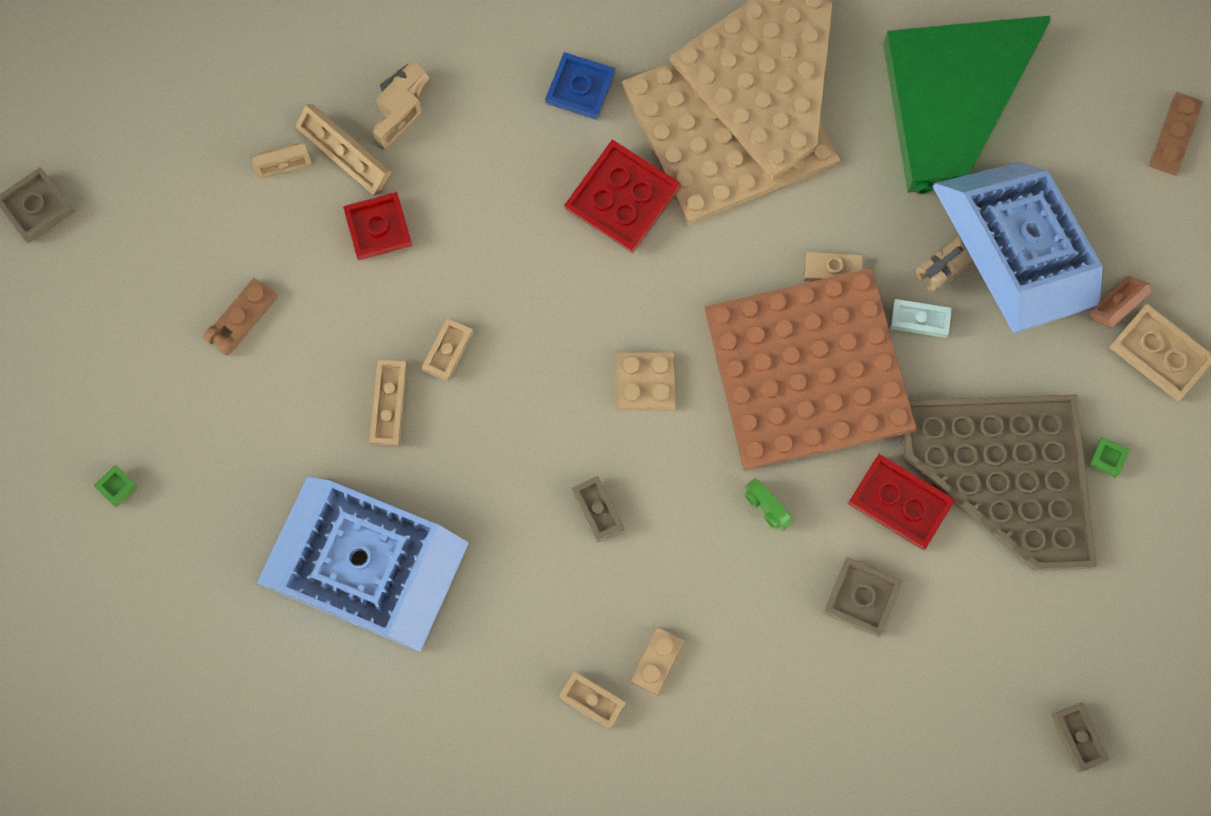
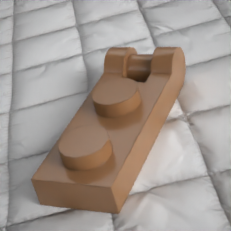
M253 278L218 321L206 330L203 339L210 344L215 343L219 346V351L229 355L278 298L277 294L256 278ZM226 329L231 332L229 337L222 335Z

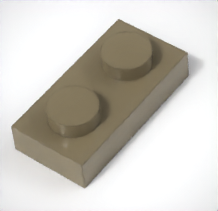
M598 476L571 488L597 543L624 530V526Z
M1083 702L1052 714L1078 772L1109 761Z

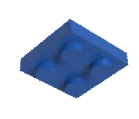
M564 52L546 95L545 103L597 120L615 76V68Z

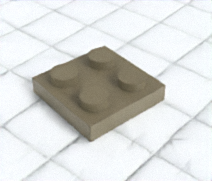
M41 167L0 194V208L27 243H30L74 212V209Z
M847 557L823 613L880 637L903 581Z

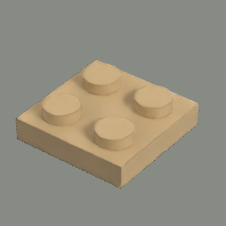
M674 352L617 353V411H675Z

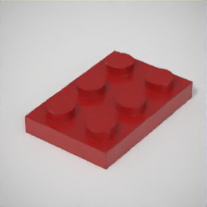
M878 454L849 500L848 505L924 551L955 502V499L883 455Z

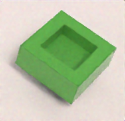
M1102 437L1098 441L1088 466L1116 478L1120 474L1130 449Z
M116 465L94 484L116 508L138 488Z

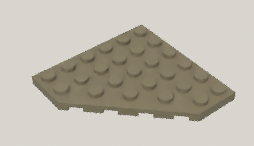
M1076 394L909 400L916 432L903 435L905 460L942 492L955 499V503L1034 571L1094 569L1097 567Z

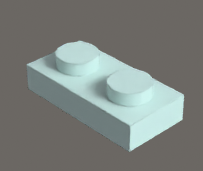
M895 299L892 307L890 329L947 338L952 308Z

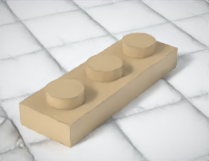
M377 359L369 436L370 446H400L407 374L406 361Z

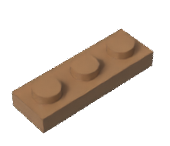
M1179 92L1175 93L1149 167L1174 176L1178 173L1203 101Z

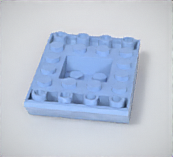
M1015 162L938 182L932 186L1013 334L1092 309L1100 304L1103 266L1048 170L1022 162Z
M307 476L256 584L421 653L469 542L436 523L330 480ZM356 551H365L368 555L365 564L361 566L353 565L351 562L352 555Z

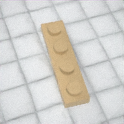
M314 104L305 105L295 128L372 195L380 194L391 171Z

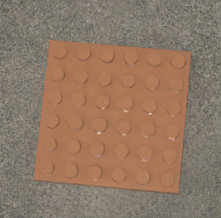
M872 268L705 306V313L744 471L916 432L915 421Z

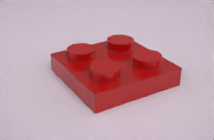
M398 192L343 206L358 261L413 246Z

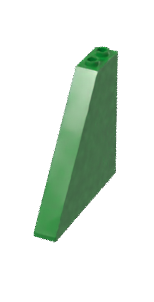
M1050 15L887 31L883 46L908 193L928 194L934 190L932 186L935 183L971 173L1051 21Z

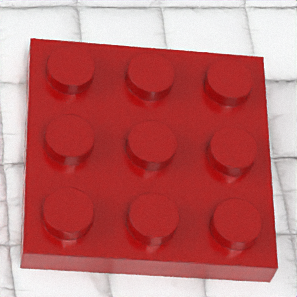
M612 139L564 204V208L633 254L679 191L681 183Z

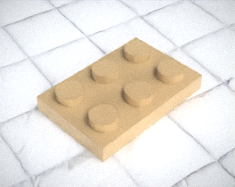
M1147 303L1109 346L1110 349L1177 402L1187 394L1211 365V353Z

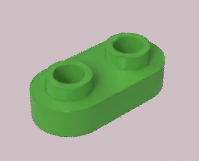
M754 478L745 485L747 491L744 494L745 498L753 507L759 506L766 514L764 519L774 530L779 528L784 531L793 523L789 513L759 480Z

